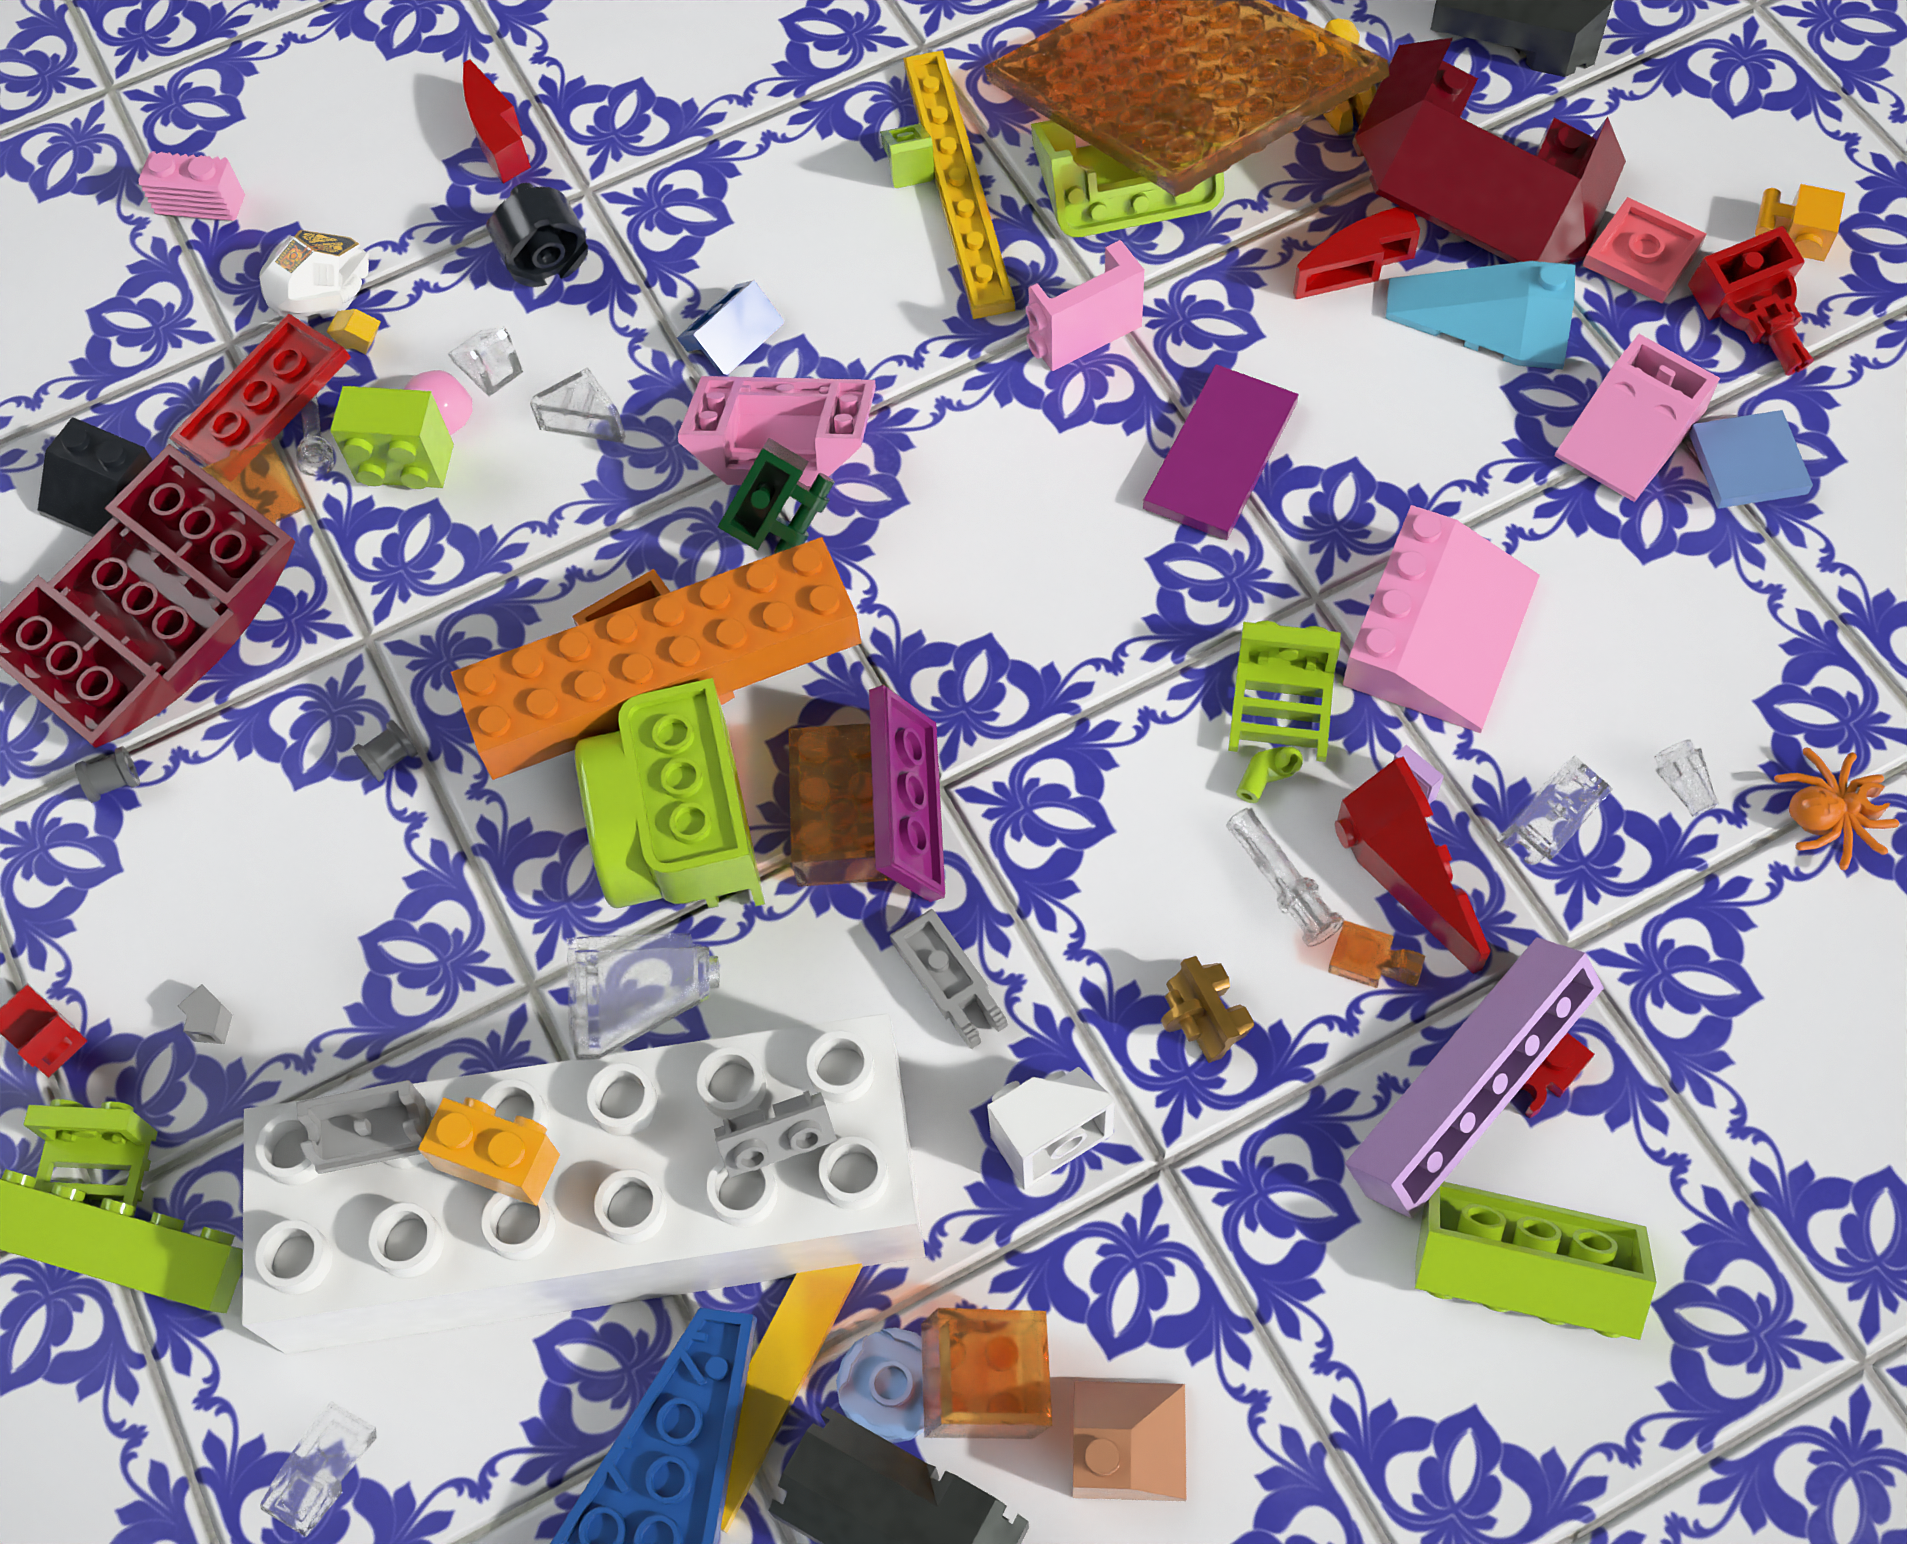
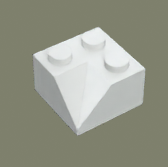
M1077 1067L1068 1074H1065L1064 1071L1056 1072L1046 1079L1032 1077L1023 1084H1020L1018 1081L1011 1082L999 1089L992 1097L993 1102L987 1105L991 1139L1024 1189L1113 1135L1115 1101L1108 1091L1080 1067Z

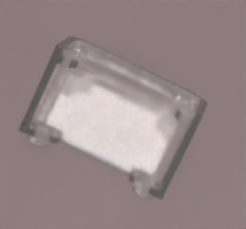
M691 934L566 937L569 1039L576 1060L601 1059L708 1000L709 990L719 988L718 956H709V947L707 945L693 944Z

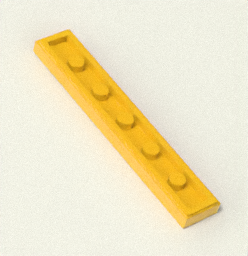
M862 1263L797 1273L749 1363L721 1531L728 1532L863 1267Z

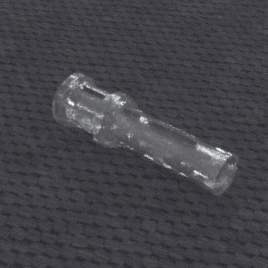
M1245 808L1234 814L1226 824L1227 829L1238 840L1256 867L1278 894V908L1284 914L1289 913L1303 931L1302 939L1308 947L1317 946L1338 932L1344 924L1342 915L1339 912L1331 911L1318 894L1319 885L1314 879L1303 877L1280 845L1256 816L1255 811L1252 808Z

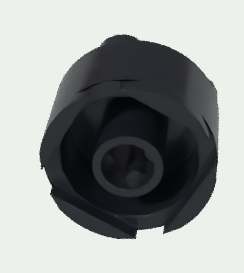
M521 183L511 190L510 197L497 207L493 215L486 222V228L513 279L524 286L547 285L545 279L556 274L561 279L566 278L581 266L588 254L587 236L565 195L554 188L534 187L531 183Z

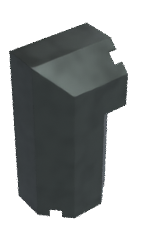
M1436 0L1430 30L1513 47L1518 54L1522 50L1527 56L1526 64L1531 70L1566 77L1575 73L1576 67L1586 63L1585 68L1595 65L1613 0Z
M828 1406L820 1414L826 1426L822 1428L813 1423L807 1429L781 1475L778 1487L787 1491L783 1504L772 1499L768 1510L775 1519L818 1544H1021L1029 1529L1028 1520L1017 1514L1013 1524L1008 1522L1009 1519L1003 1516L1007 1505L994 1496L948 1471H945L941 1480L938 1481L939 1475L935 1466L920 1460Z

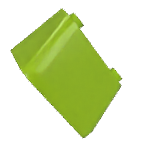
M1194 92L1174 95L1165 99L1159 105L1155 114L1156 132L1076 148V140L1072 129L1067 123L1060 120H1048L1031 124L1034 150L1054 215L1060 229L1066 235L1085 237L1204 213L1214 209L1221 202L1225 189L1221 126Z

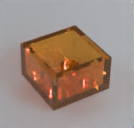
M937 1308L921 1324L924 1438L1033 1439L1053 1426L1046 1311Z

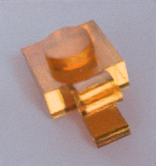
M1345 920L1329 963L1328 972L1374 988H1378L1382 975L1403 984L1417 987L1426 956L1412 950H1391L1394 939L1393 935Z

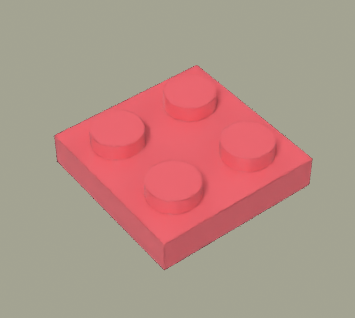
M1627 197L1586 254L1583 266L1663 303L1702 247L1707 234Z

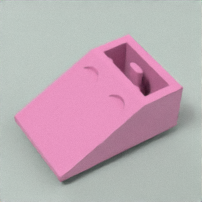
M1638 334L1615 362L1556 451L1555 457L1635 502L1688 435L1692 425L1696 424L1706 412L1720 378Z

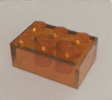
M870 723L788 729L791 863L798 887L892 881L891 878L876 870Z

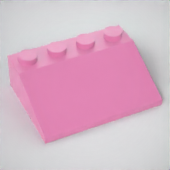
M1411 505L1349 655L1342 685L1481 733L1540 575L1458 520Z

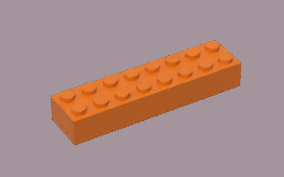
M823 537L451 671V675L478 754L492 780L573 751L577 742L583 738L620 730L618 722L619 711L629 698L636 695L713 678L718 696L861 644L857 613Z

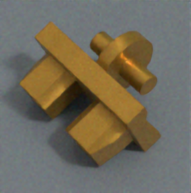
M1197 956L1183 959L1180 964L1181 970L1166 983L1170 992L1165 995V999L1171 1010L1161 1018V1022L1167 1032L1182 1029L1189 1042L1196 1040L1208 1063L1222 1059L1234 1043L1249 1033L1254 1026V1021L1245 1006L1239 1004L1226 1009L1220 996L1227 992L1230 988L1229 976L1221 963L1201 965Z

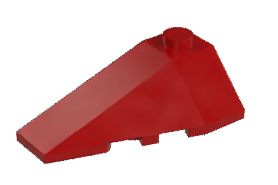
M1404 756L1397 758L1342 799L1338 818L1334 823L1337 837L1345 849H1352L1358 863L1474 974L1483 969L1490 954V948L1467 893L1462 888L1454 889L1452 886L1453 874L1449 863L1452 857L1446 844L1442 846L1435 844L1425 818L1434 814L1428 800Z

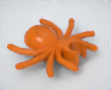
M1808 747L1803 749V754L1817 767L1827 783L1822 778L1801 773L1779 774L1774 777L1777 783L1796 781L1815 785L1805 787L1793 795L1789 804V813L1806 832L1823 836L1814 841L1796 843L1795 848L1797 850L1820 848L1837 839L1843 829V854L1839 868L1846 870L1852 858L1853 828L1856 834L1871 849L1881 855L1888 853L1887 847L1878 843L1863 828L1888 829L1899 826L1897 819L1876 820L1883 815L1890 806V803L1874 805L1867 799V797H1878L1885 786L1879 783L1884 781V776L1876 774L1852 780L1847 787L1852 764L1857 758L1854 752L1849 753L1844 759L1838 784L1835 776L1823 760Z

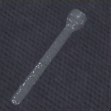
M308 316L297 317V319L309 326ZM316 394L301 410L304 439L301 440L300 445L296 449L298 469L308 476L324 475L334 468L333 449L322 437Z

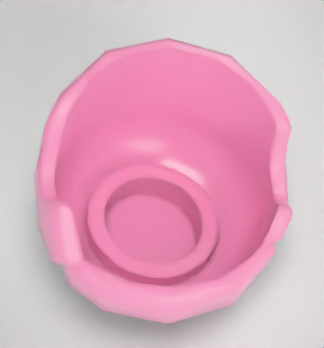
M432 370L417 374L410 379L404 390L432 392L450 435L462 428L472 413L471 396L458 380L446 371Z

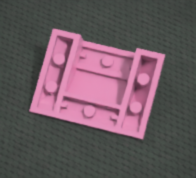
M701 376L679 430L678 442L727 485H742L768 438L809 461L799 482L811 487L818 473H823L829 477L861 447L876 383L875 380Z

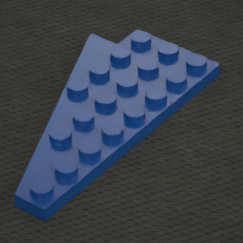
M708 1308L698 1309L550 1544H718L757 1318L753 1314Z

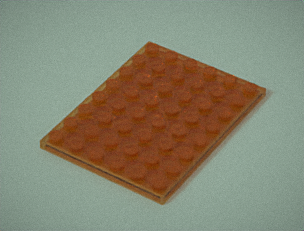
M1106 0L984 66L988 82L1175 197L1190 192L1201 182L1215 174L1227 171L1231 165L1252 153L1262 151L1268 144L1288 133L1299 130L1305 123L1323 113L1334 110L1337 105L1349 98L1368 91L1372 85L1389 76L1387 59L1266 0Z

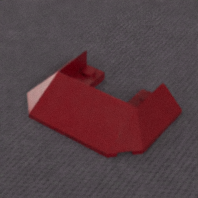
M1453 37L1399 45L1352 141L1358 157L1364 156L1372 173L1369 181L1375 194L1510 263L1526 261L1559 263L1567 261L1570 264L1583 261L1592 245L1626 163L1608 116L1593 136L1554 117L1546 128L1536 154L1533 155L1460 118L1478 78L1443 61Z

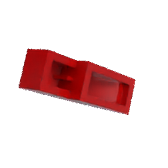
M469 59L463 63L462 81L465 102L481 150L492 170L504 184L531 168L521 138L523 134L514 106Z
M1401 206L1384 210L1349 225L1322 242L1297 264L1293 289L1295 300L1379 281L1383 265L1415 259L1421 229L1414 213Z

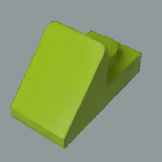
M921 123L880 131L883 149L888 155L892 182L895 188L927 183L934 180L932 137Z

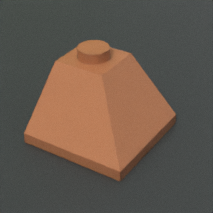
M1074 1381L1073 1498L1157 1501L1187 1500L1185 1384Z

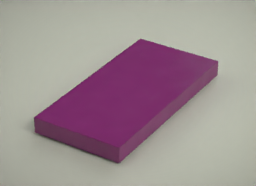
M1216 364L1144 497L1143 509L1228 540L1298 403L1299 394Z
M881 685L869 690L876 870L927 901L932 902L945 898L946 894L937 726L935 721L885 685Z

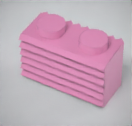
M153 151L149 153L139 177V185L142 186V191H145V197H148L151 208H154V214L234 221L237 218L245 196L226 157L220 160L218 156L212 159L210 156L200 155L196 157L193 154L188 157L187 154L182 156L178 153L172 155L170 152L156 154Z

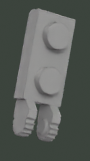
M933 909L928 910L890 934L894 947L945 1019L950 1018L956 1031L969 1048L973 1049L981 1043L977 1028L962 1011V1009L973 1002H977L985 1019L996 1031L999 1032L1008 1026L1006 1017L989 994L988 984Z

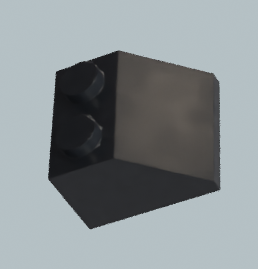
M72 417L45 450L37 510L47 518L94 537L113 518L104 508L152 461V458L145 447Z

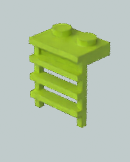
M1272 621L1243 622L1228 751L1238 752L1239 740L1317 748L1316 761L1326 762L1334 673L1340 650L1341 632L1328 631L1319 626H1308L1305 628L1280 626ZM1245 689L1318 697L1322 698L1321 705L1244 697ZM1242 714L1319 723V731L1241 722Z
M54 1099L51 1100L50 1106L28 1105L23 1125L45 1140L34 1188L51 1193L54 1183L87 1192L84 1199L103 1200L108 1198L137 1206V1202H142L144 1191L141 1190L144 1171H149L151 1161L147 1158L151 1141H156L158 1131L133 1112L134 1108L125 1103L108 1101L103 1102L101 1108H87L75 1101ZM54 1167L130 1170L126 1186L50 1182Z

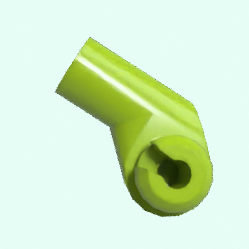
M1277 747L1256 753L1251 758L1236 790L1237 796L1248 803H1257L1267 783L1288 778L1301 769L1303 765L1301 752L1294 747Z

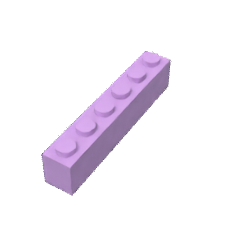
M1536 937L1345 1162V1165L1366 1197L1411 1219L1414 1218L1603 990L1604 987L1585 952Z

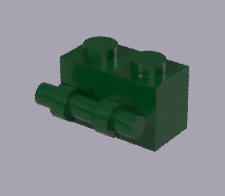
M768 438L717 527L757 551L768 532L781 538L774 549L775 554L804 544L809 537L807 529L817 512L822 513L830 501L827 495L835 481L823 473H818L811 487L799 482L809 461ZM790 496L801 504L792 520L786 521L778 515Z

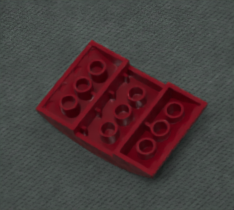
M168 444L104 508L113 518L49 582H46L37 575L0 612V668L95 748L123 736L159 714L180 698L218 663L251 624L278 582L295 544L294 539L171 444Z

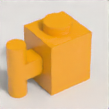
M1800 184L1792 205L1780 203V190L1768 188L1763 192L1755 235L1758 236L1774 228L1784 226L1803 258L1824 262L1838 234L1845 193Z

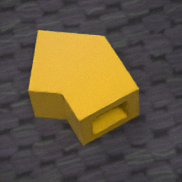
M357 309L337 311L326 332L345 349H355L366 355L377 335L381 321Z

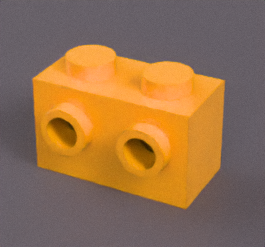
M443 1097L418 1148L422 1155L439 1171L537 1206L560 1156V1153L545 1134L547 1129L538 1122L523 1116H516L513 1122L495 1116L496 1110L493 1107L473 1098L466 1097L461 1104Z

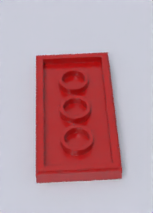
M288 314L177 428L169 439L179 449L229 483H232L343 367L351 356L344 347Z

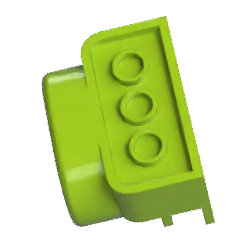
M713 678L631 697L622 705L619 711L618 722L620 730L583 738L577 742L575 746V764L589 845L601 890L611 907L618 909L664 898L666 901L674 904L705 899L708 908L711 909L719 907V895L750 889L755 906L765 904L730 734Z

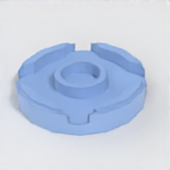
M899 1328L882 1329L881 1332H875L869 1336L866 1335L856 1341L843 1357L836 1380L839 1404L846 1417L891 1443L912 1440L928 1430L942 1412L947 1393L944 1365L933 1345L917 1333Z

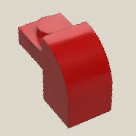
M29 983L23 986L0 1008V1034L18 1049L17 1053L32 1067L36 1066L48 1078L88 1041Z

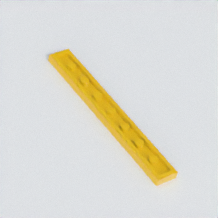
M943 50L903 58L904 70L919 124L921 123L932 137L934 179L972 318L978 319L1015 311L1014 296Z

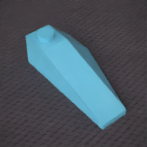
M1526 261L1389 278L1386 319L1433 336L1444 333L1465 341L1464 347L1478 351L1481 346L1504 355L1503 361L1517 366L1563 370L1575 300V265Z

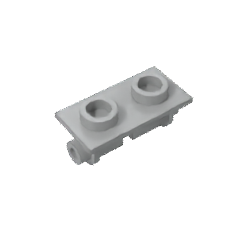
M806 1091L802 1095L773 1104L775 1118L766 1121L761 1109L732 1119H724V1126L715 1128L714 1133L716 1136L715 1141L729 1178L758 1170L766 1165L836 1142L837 1138L822 1093L810 1096L809 1091Z

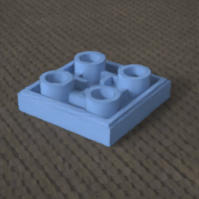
M1783 410L1696 423L1691 427L1689 435L1717 509L1807 495L1810 492L1813 484Z

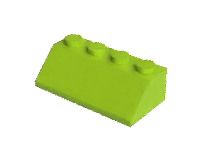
M1445 1181L1424 1204L1415 1260V1289L1427 1291L1432 1296L1440 1299L1459 1298L1480 1303L1486 1308L1497 1312L1511 1310L1537 1316L1542 1321L1553 1325L1567 1323L1593 1329L1597 1333L1610 1338L1624 1336L1641 1340L1657 1283L1646 1226Z

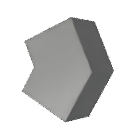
M201 984L178 1005L187 1016L183 1032L194 1042L225 1044L232 1014Z

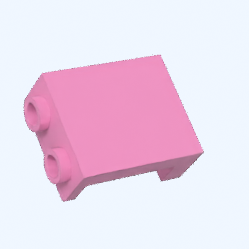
M1121 240L1105 247V273L1054 298H1049L1038 283L1028 288L1029 305L1026 306V314L1029 320L1030 333L1026 336L1027 343L1032 354L1037 359L1042 357L1052 371L1142 327L1145 270Z

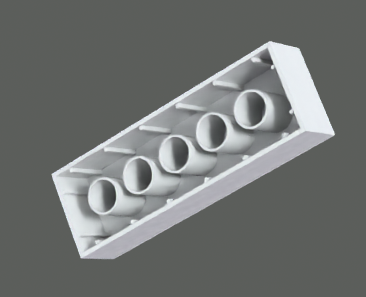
M889 1013L413 1084L425 1099L428 1127L443 1097L461 1104L466 1097L473 1098L493 1107L496 1110L495 1116L513 1122L516 1116H523L543 1125L547 1129L545 1134L560 1153V1156L537 1206L439 1171L422 1154L318 1174L315 1171V1165L305 1157L300 1145L301 1142L308 1141L307 1129L297 1118L296 1102L300 1101L244 1109L242 1325L285 1354L795 1277L800 1272L860 1263L864 1267L925 1257L899 1058ZM806 1091H809L810 1096L822 1093L837 1138L836 1142L766 1165L758 1170L729 1178L716 1144L714 1133L715 1128L724 1126V1119H732L761 1109L766 1121L775 1118L773 1104L802 1095Z

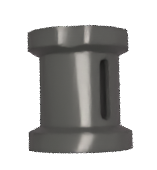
M394 720L386 723L387 729L364 746L357 744L352 748L363 765L378 782L385 778L384 772L406 756L413 758L418 755L416 748Z
M124 746L116 748L113 755L87 764L81 761L75 764L78 781L91 803L99 801L102 794L129 785L131 788L140 785V779L134 762Z

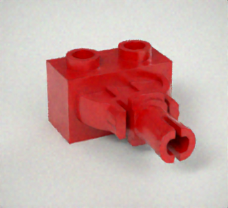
M1784 226L1703 258L1689 281L1688 287L1709 321L1721 316L1731 326L1745 331L1753 344L1757 342L1764 345L1769 344L1787 376L1793 375L1796 371L1798 373L1804 370L1814 361L1794 329L1803 318L1795 306L1797 287L1794 278L1804 265L1805 260Z

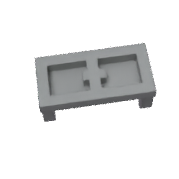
M409 1080L296 1102L297 1118L302 1125H305L308 1133V1141L300 1143L301 1149L305 1157L315 1165V1171L318 1174L422 1154L418 1148L428 1129L426 1103L423 1096Z

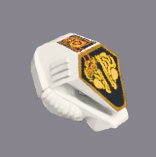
M299 230L295 236H290L279 250L275 249L261 268L259 276L261 292L269 308L283 318L288 314L297 319L318 314L322 318L335 316L337 311L347 309L354 296L359 292L362 285L361 279L368 275V258L370 255L360 248L358 242L350 237Z

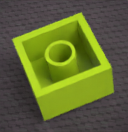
M355 386L342 387L330 431L356 482L374 487L384 484L407 486L412 489H424L425 487L443 488L454 443L432 392Z

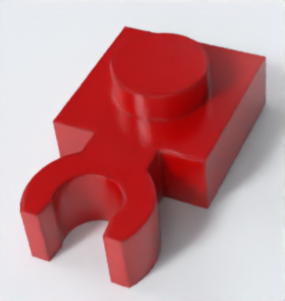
M1566 1033L1521 1087L1520 1090L1529 1092L1533 1098V1102L1528 1107L1525 1115L1532 1118L1540 1112L1547 1099L1546 1089L1560 1098L1589 1064L1595 1053L1569 1033Z

